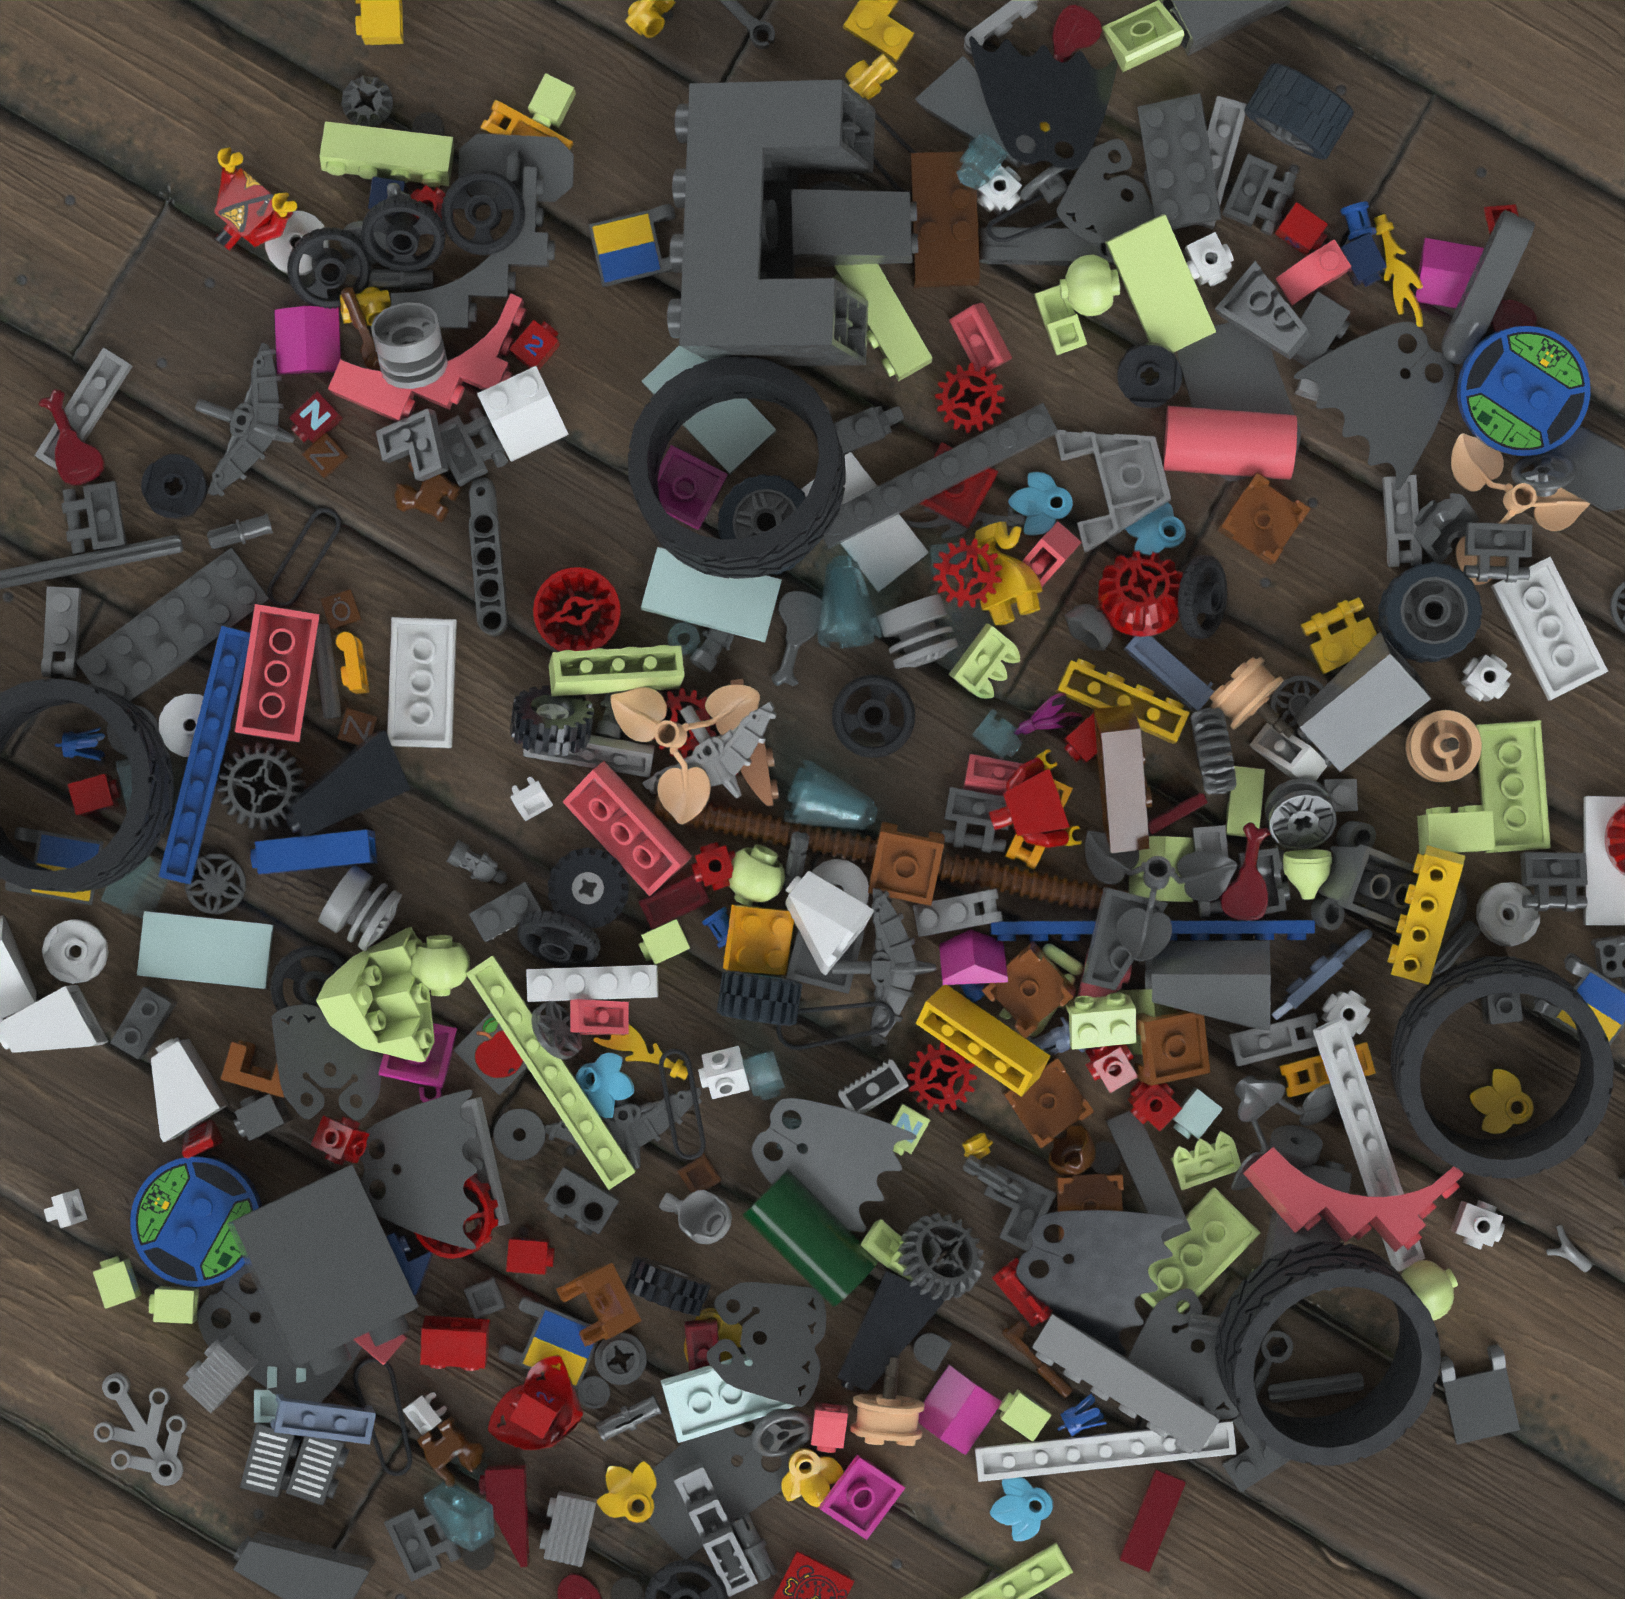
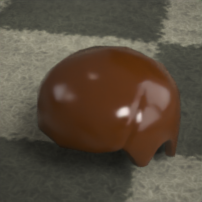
M1071 1125L1067 1127V1135L1065 1137L1054 1138L1053 1150L1049 1154V1164L1053 1170L1062 1176L1071 1177L1091 1167L1096 1157V1146L1089 1132L1082 1126Z

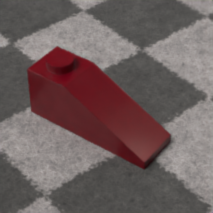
M526 1464L487 1466L485 1475H480L479 1478L480 1495L486 1494V1504L520 1567H528L530 1553Z

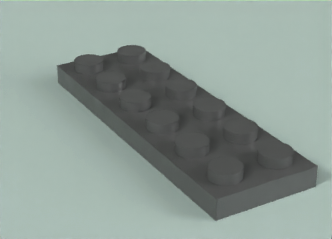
M231 547L75 662L92 685L122 695L132 702L216 641L219 637L221 626L235 627L254 613L255 604L265 605L270 601V598Z

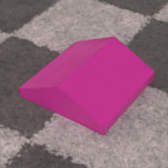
M1425 238L1418 272L1423 288L1418 289L1416 287L1415 297L1418 302L1456 309L1484 248Z
M299 306L275 310L277 374L335 372L341 360L339 307L336 309L326 307L325 309L319 306Z
M671 445L659 469L658 489L661 505L668 515L699 530L712 509L728 474Z
M970 929L939 944L943 985L1008 982L1003 941H997L996 938Z
M433 1023L435 1042L426 1061L416 1062L383 1054L379 1075L442 1089L451 1061L457 1028Z
M948 1365L923 1401L925 1407L924 1411L919 1412L918 1423L936 1437L966 1455L1002 1401L957 1369Z
M856 1455L818 1508L867 1540L904 1491L905 1487L874 1463Z

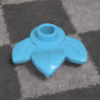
M1043 472L1028 473L1029 487L1016 491L1009 498L1008 503L1015 511L1027 516L1024 534L1037 536L1047 533L1054 526L1056 519L1066 517L1072 510L1073 501L1070 493L1064 488L1057 487L1051 476ZM1055 497H1059L1063 501L1062 506L1059 508H1053L1050 505L1051 500Z
M1168 502L1126 528L1131 536L1138 539L1134 550H1140V554L1148 556L1152 554V551L1159 553L1165 547L1174 548L1179 546L1186 535L1184 524L1181 520L1174 517L1173 508ZM1164 530H1172L1174 532V536H1166L1164 534Z
M615 1053L600 1055L595 1063L583 1065L576 1074L577 1082L585 1094H587L598 1114L604 1118L613 1117L615 1100L627 1099L634 1093V1085L631 1078L625 1073L620 1072L622 1057ZM592 1074H594V1077H595V1082H594V1084L592 1083V1080H591Z
M1022 1477L1003 1479L1002 1486L1006 1495L994 1503L990 1510V1515L999 1523L1012 1525L1014 1541L1028 1540L1040 1530L1041 1520L1046 1519L1051 1514L1053 1499L1046 1490L1033 1488ZM1031 1501H1039L1042 1508L1035 1510L1031 1506Z

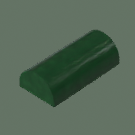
M788 1169L742 1214V1217L832 1307H835L845 1299L879 1262L860 1245L861 1242Z

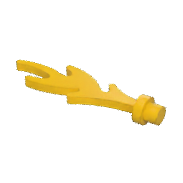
M1386 214L1374 218L1376 235L1382 234L1387 265L1384 280L1389 281L1392 274H1394L1393 296L1398 314H1404L1403 299L1406 298L1414 310L1417 327H1422L1423 317L1421 308L1409 285L1412 283L1418 289H1422L1423 284L1409 265L1396 258L1397 253L1405 255L1406 251L1391 236L1390 231L1394 229L1393 223L1388 222Z
M630 1024L629 1034L624 1036L611 1035L610 1040L594 1038V1042L601 1046L618 1051H633V1055L625 1058L627 1062L643 1061L659 1065V1060L663 1055L657 1043L653 1044L654 1053L649 1054L643 1038ZM665 1058L664 1067L671 1069L669 1076L673 1078L678 1076L686 1080L688 1071L687 1066L683 1065L684 1061L678 1059L676 1063H673L668 1058Z

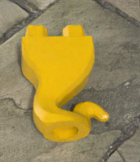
M1006 522L993 523L975 532V538L978 540L977 547L981 548L985 543L990 545L987 554L996 552L998 557L993 563L1002 565L1003 568L995 572V576L1002 579V583H993L992 585L997 593L994 595L987 592L985 594L987 603H983L980 600L982 610H989L995 625H1006L1015 620L1011 605L1017 603L1020 615H1027L1040 610L1037 593L1043 591L1037 575L1028 565L996 550V543L1002 549H1011L1018 543L1021 527H1014L1010 535H1008ZM978 554V561L983 570L989 572L985 559Z

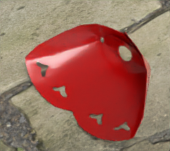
M550 1356L537 1362L528 1371L524 1384L509 1390L499 1401L490 1417L488 1432L498 1441L524 1450L551 1448L561 1441L565 1435L567 1436L575 1429L584 1412L562 1357ZM560 1363V1370L553 1368L552 1365L557 1366ZM544 1371L546 1380L537 1381L536 1379L541 1377V1373ZM532 1383L566 1402L552 1429L543 1439L509 1420L515 1410L510 1407L514 1397L519 1390L525 1392ZM504 1415L506 1425L497 1428V1425L501 1423V1416Z

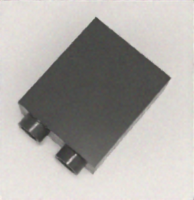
M353 1165L339 1169L227 1223L293 1365L300 1366L309 1361L317 1376L352 1359L345 1343L369 1332L374 1345L379 1346L411 1330L404 1314L419 1306Z

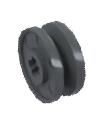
M1301 778L1282 783L1269 794L1265 803V816L1269 823L1271 835L1277 843L1288 849L1306 850L1314 848L1327 840L1332 835L1336 826V812L1332 805L1331 796L1326 787L1315 780Z

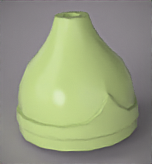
M1323 849L1290 850L1285 852L1283 858L1285 875L1298 889L1302 899H1314L1317 891L1330 875L1332 864L1331 852Z

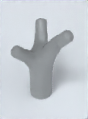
M1558 1225L1556 1228L1562 1245L1560 1248L1547 1249V1255L1564 1257L1574 1263L1584 1273L1587 1272L1593 1263L1574 1247L1566 1236L1563 1226Z

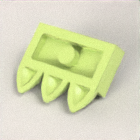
M986 623L948 675L974 695L980 698H993L994 690L988 678L997 681L1006 680L1007 672L1001 660L1008 663L1020 662V654L1013 642L992 625Z
M1222 1131L1219 1132L1215 1143L1209 1144L1199 1138L1193 1151L1189 1152L1187 1149L1178 1146L1174 1157L1171 1158L1181 1190L1238 1171L1241 1166L1233 1138Z

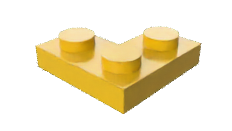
M859 0L843 25V29L895 62L899 60L914 37L912 31L889 17L899 0Z

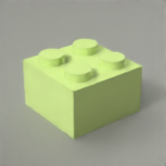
M1483 805L1458 807V813H1451V807H1435L1426 809V815L1417 816L1419 854H1425L1427 845L1454 853L1495 850L1493 811H1484Z

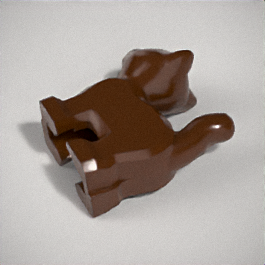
M410 460L408 462V468L411 472L414 473L412 463ZM443 473L423 481L419 491H416L410 485L396 483L397 489L394 493L396 508L402 512L417 509L422 513L434 516L437 521L443 523L449 513V508L440 503L442 498L448 496L450 500L455 501L462 487L455 482L449 481Z
M453 1416L437 1426L442 1434L441 1438H433L431 1430L417 1438L419 1445L424 1449L427 1462L435 1473L444 1479L446 1486L449 1488L455 1485V1477L446 1468V1465L455 1456H458L462 1466L469 1472H474L476 1467L482 1462V1454L485 1451L480 1443L467 1441L465 1435L456 1427Z

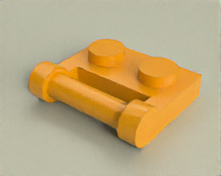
M349 632L340 633L336 638V645L340 650L344 651L346 666L341 667L343 685L347 686L355 694L370 693L362 641Z

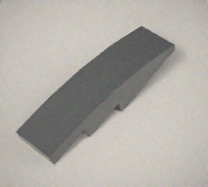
M1130 1110L1106 1120L1131 1180L1134 1182L1148 1214L1183 1219V1223L1165 1229L1161 1234V1240L1165 1242L1190 1231V1225L1144 1125Z
M702 1461L673 1474V1480L687 1506L688 1513L701 1537L702 1544L718 1576L726 1587L728 1596L730 1597L758 1584L749 1560L743 1552L739 1538L731 1525V1521Z

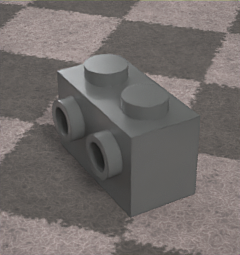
M260 1092L239 1102L242 1108L235 1111L237 1119L234 1120V1124L241 1137L247 1136L248 1140L251 1141L293 1119L282 1097L272 1094L264 1096Z

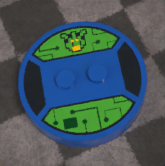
M1509 327L1483 339L1466 358L1458 378V405L1462 418L1469 430L1488 447L1499 452L1517 456L1538 455L1560 446L1578 429L1585 417L1590 401V378L1581 355L1564 337L1540 327Z
M197 1155L189 1159L182 1157L155 1170L138 1190L130 1216L132 1239L141 1259L161 1278L171 1283L188 1287L212 1285L232 1276L246 1264L227 1223L262 1207V1203L251 1180L233 1164L207 1155Z

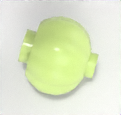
M1085 255L1077 258L1069 266L1065 279L1059 280L1061 298H1068L1073 309L1085 316H1096L1104 313L1113 305V296L1120 295L1117 269L1110 270L1108 261L1097 255Z
M756 844L753 848L746 847L735 853L736 856L731 861L734 869L732 878L728 880L730 883L729 887L734 891V899L737 902L751 906L753 902H766L779 894L785 882V871L783 865L777 860L778 854Z
M452 936L426 937L427 943H423L424 948L418 945L416 952L411 957V974L415 977V981L418 984L423 983L425 987L431 990L432 996L450 995V989L461 985L466 979V973L470 969V957L463 945L452 942Z
M1419 1260L1402 1271L1401 1277L1430 1311L1433 1321L1447 1314L1454 1300L1453 1288L1458 1286L1457 1280L1450 1269L1443 1270L1432 1261Z

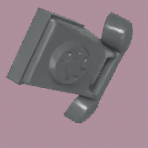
M1352 820L1343 824L1337 832L1336 841L1338 846L1330 848L1333 851L1330 875L1317 891L1322 895L1317 897L1311 905L1312 919L1321 928L1328 930L1338 929L1344 920L1343 908L1396 929L1400 915L1408 914L1410 904L1404 903L1409 884L1416 885L1419 874L1413 873L1414 865L1371 848L1376 839V831L1370 824Z

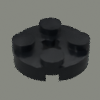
M1146 342L1127 349L1118 365L1117 380L1122 393L1133 404L1143 408H1156L1165 404L1167 400L1171 399L1178 392L1182 382V370L1179 361L1171 349L1159 343ZM1147 367H1153V371L1159 373L1158 377L1152 379V383H1146L1145 378L1140 377L1141 372L1146 371Z
M168 454L162 456L163 458L158 459L156 462H152L145 470L141 482V490L149 507L155 513L168 519H182L193 516L202 506L207 496L208 485L204 471L192 459L180 454ZM175 478H179V484L183 486L182 491H177L174 496L170 495L171 490L166 488L167 482L173 483Z

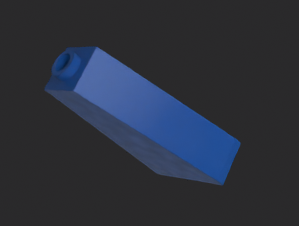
M371 830L255 842V849H251L252 868H257L258 874L378 863L375 831Z

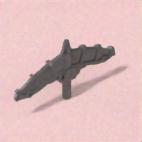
M261 343L257 357L253 361L254 365L251 370L249 391L246 393L244 403L240 404L235 411L200 398L197 401L196 411L230 423V432L232 434L227 445L228 449L212 474V481L207 492L210 495L215 496L219 494L222 497L225 495L223 491L225 488L239 478L242 480L246 479L247 476L244 473L259 458L262 460L266 458L263 453L273 440L291 443L295 440V436L278 426L279 409H284V404L279 403L277 383L282 381V377L277 376L272 358L276 351L275 349H270L268 344Z
M873 888V904L871 908L874 910L873 923L876 928L875 950L872 953L871 961H837L832 967V974H871V979L875 985V1001L887 1003L893 1009L895 1024L896 1021H902L903 1016L900 1013L908 997H913L915 994L911 988L916 975L936 971V964L916 960L912 949L915 940L908 937L901 922L904 919L903 914H897L887 899L890 895L887 890L882 891L880 888ZM882 1006L874 1007L870 1023L871 1030L883 1028L889 1023L890 1014L886 1008ZM891 1028L883 1033L871 1035V1046H879L881 1043L886 1045L888 1042L886 1035Z
M697 1087L696 1093L698 1098V1104H700L702 1100L699 1097L701 1096L702 1092L701 1088ZM691 1089L669 1094L674 1123L677 1122L680 1125L683 1122L681 1117L694 1104ZM665 1098L642 1105L632 1102L628 1103L627 1099L615 1100L613 1117L604 1118L600 1116L621 1149L626 1151L635 1169L641 1167L640 1147L652 1139L658 1142L661 1140L660 1134L670 1127ZM563 1120L544 1126L545 1133L550 1135L549 1140L554 1141V1138L557 1137L574 1143L575 1149L580 1150L579 1144Z

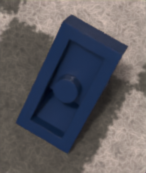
M397 1230L387 1235L386 1238L413 1295H416L420 1291L433 1253L428 1251L411 1259L409 1255L413 1252L411 1244L406 1235L400 1236Z

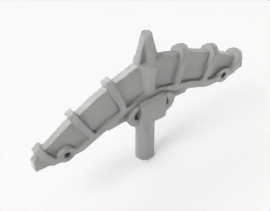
M770 701L759 709L750 712L736 728L730 729L724 735L710 737L705 727L691 729L699 745L695 747L691 756L684 759L688 769L693 767L702 768L706 771L711 786L723 784L735 798L740 797L742 794L735 775L744 765L750 766L752 763L750 757L758 743L763 744L766 738L763 735L770 718L775 719L777 715L774 712L772 702ZM691 705L680 711L687 724L701 722ZM680 763L656 772L654 776L644 781L643 785L646 789H649L651 794H657L658 782L661 776L671 768L681 769Z

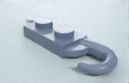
M1365 929L1359 932L1329 958L1323 955L1309 967L1312 971L1310 975L1304 980L1298 977L1285 989L1288 992L1283 998L1285 1001L1271 1015L1278 1020L1291 1008L1296 1009L1344 966L1342 963L1372 937V931Z

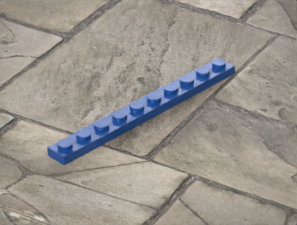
M1315 920L1171 921L1172 934L1170 940H1177V934H1190V940H1210V934H1222V940H1242V934H1255V940H1274V934H1287V940H1306V934L1315 933ZM1096 921L996 922L989 924V935H997V941H1016V935H1029V941H1048V934H1061V941H1081V934H1093Z

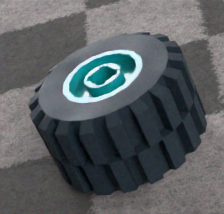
M726 971L722 973L716 1012L731 1018L791 1026L797 1023L802 984L796 980Z

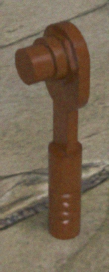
M347 287L341 291V295L363 342L360 348L361 357L368 369L381 371L374 340H372L366 326L367 322L353 288Z
M1017 1321L1014 1326L1011 1325L1010 1328H1004L1002 1331L1003 1336L1037 1367L1035 1370L1063 1398L1069 1396L1073 1389L1048 1364L1041 1362L1022 1341L1023 1334L1028 1330L1022 1322Z

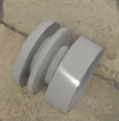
M407 302L393 305L375 317L371 326L372 336L378 354L382 377L388 384L397 388L414 389L437 381L445 373L448 365L438 316L431 307L421 303Z
M940 594L905 604L877 616L884 637L899 635L900 642L888 649L890 654L904 651L906 654L893 660L895 669L918 667L933 662L958 647L956 638L943 642L940 638L953 632L952 626L936 627L935 622L947 615Z
M353 865L327 901L318 922L335 933L339 932L347 923L350 924L351 928L347 940L353 942L361 932L364 933L358 947L366 951L377 939H380L392 922L402 894L394 890L386 900H383L388 885L383 883L372 893L369 891V888L372 884L373 875L357 865Z

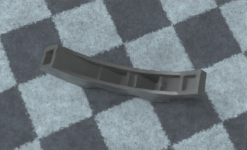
M524 167L523 201L525 205V221L521 233L510 246L501 252L491 254L474 270L449 284L419 292L391 293V306L407 302L421 303L431 307L437 313L440 328L471 329V322H476L477 303H471L472 297L509 298L510 291H516V272H511V266L549 267V260H555L556 244L555 241L550 240L548 233L537 232V227H543L544 210L543 208H538V195H544V175H539L538 168Z

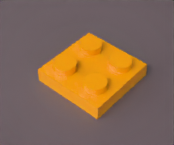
M732 905L723 969L728 971L786 975L794 920L789 910Z

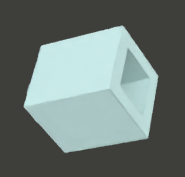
M1194 1087L1181 1103L1180 1107L1182 1110L1173 1118L1177 1122L1173 1128L1187 1139L1191 1135L1199 1139L1223 1108Z

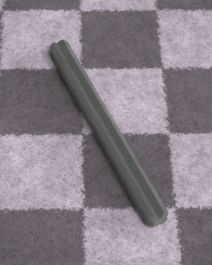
M173 535L0 570V589L181 553L183 551V542L179 535Z

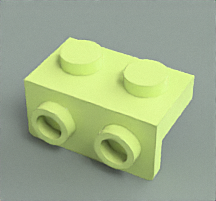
M1115 992L1103 997L1079 996L1066 1004V1009L1069 1013V1035L1072 1050L1136 1043V1008L1130 995Z

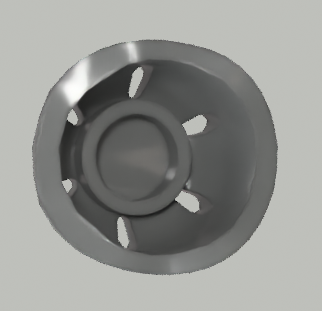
M1081 604L1075 606L1064 615L1072 637L1083 641L1089 649L1104 651L1112 641V626L1104 613L1096 606Z

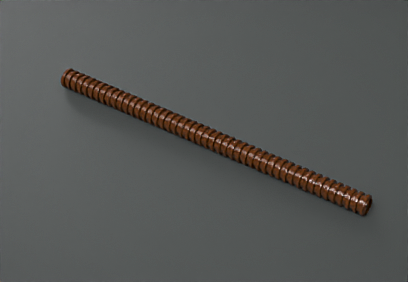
M657 794L653 814L658 819L659 817L664 818V822H669L670 819L674 820V824H679L664 808ZM709 802L708 805L706 804L694 819L684 824V826L694 824V828L703 826L704 830L713 828V832L716 833L718 830H722L723 834L726 835L728 832H732L735 837L741 834L745 839L751 836L754 841L760 838L763 839L762 842L764 843L770 840L773 841V845H777V842L782 843L783 847H787V844L791 845L792 834L798 831L809 835L808 849H812V853L822 851V855L831 853L832 857L841 855V859L845 860L846 857H850L851 861L855 862L856 859H859L861 863L865 864L866 861H869L871 865L874 863L878 844V837L876 840H872L869 835L863 838L859 833L856 836L851 835L850 831H847L846 834L841 833L842 830L837 829L836 832L831 831V827H827V830L821 829V825H817V828L812 827V823H807L806 826L802 825V821H797V823H792V819L782 821V817L773 819V816L769 814L768 817H763V813L759 812L758 815H754L753 811L750 810L748 813H744L741 808L735 811L731 806L728 809L723 808L722 804H719L718 807L713 806L714 803ZM945 852V855L942 854L938 871L940 880L949 878L950 882L953 883L955 880H959V883L962 885L965 882H968L969 886L972 887L978 884L981 889H984V886L989 887V890L997 888L1000 893L1006 890L1009 891L1010 895H1013L1016 892L1019 893V897H1023L1025 894L1028 895L1029 899H1033L1035 896L1038 897L1039 901H1043V899H1048V903L1058 901V905L1068 903V907L1077 905L1078 909L1081 910L1083 907H1087L1088 911L1092 912L1093 909H1096L1097 913L1103 890L1108 888L1106 885L1100 888L1096 883L1090 886L1087 881H1083L1081 884L1078 883L1077 879H1073V882L1068 881V877H1063V880L1058 879V875H1054L1052 878L1048 877V873L1039 875L1038 871L1029 873V869L1019 871V867L1016 866L1014 869H1010L1009 865L1006 864L1004 867H1000L997 862L991 865L987 860L981 863L978 858L972 861L968 856L962 859L959 854H955V857L950 856L949 852Z

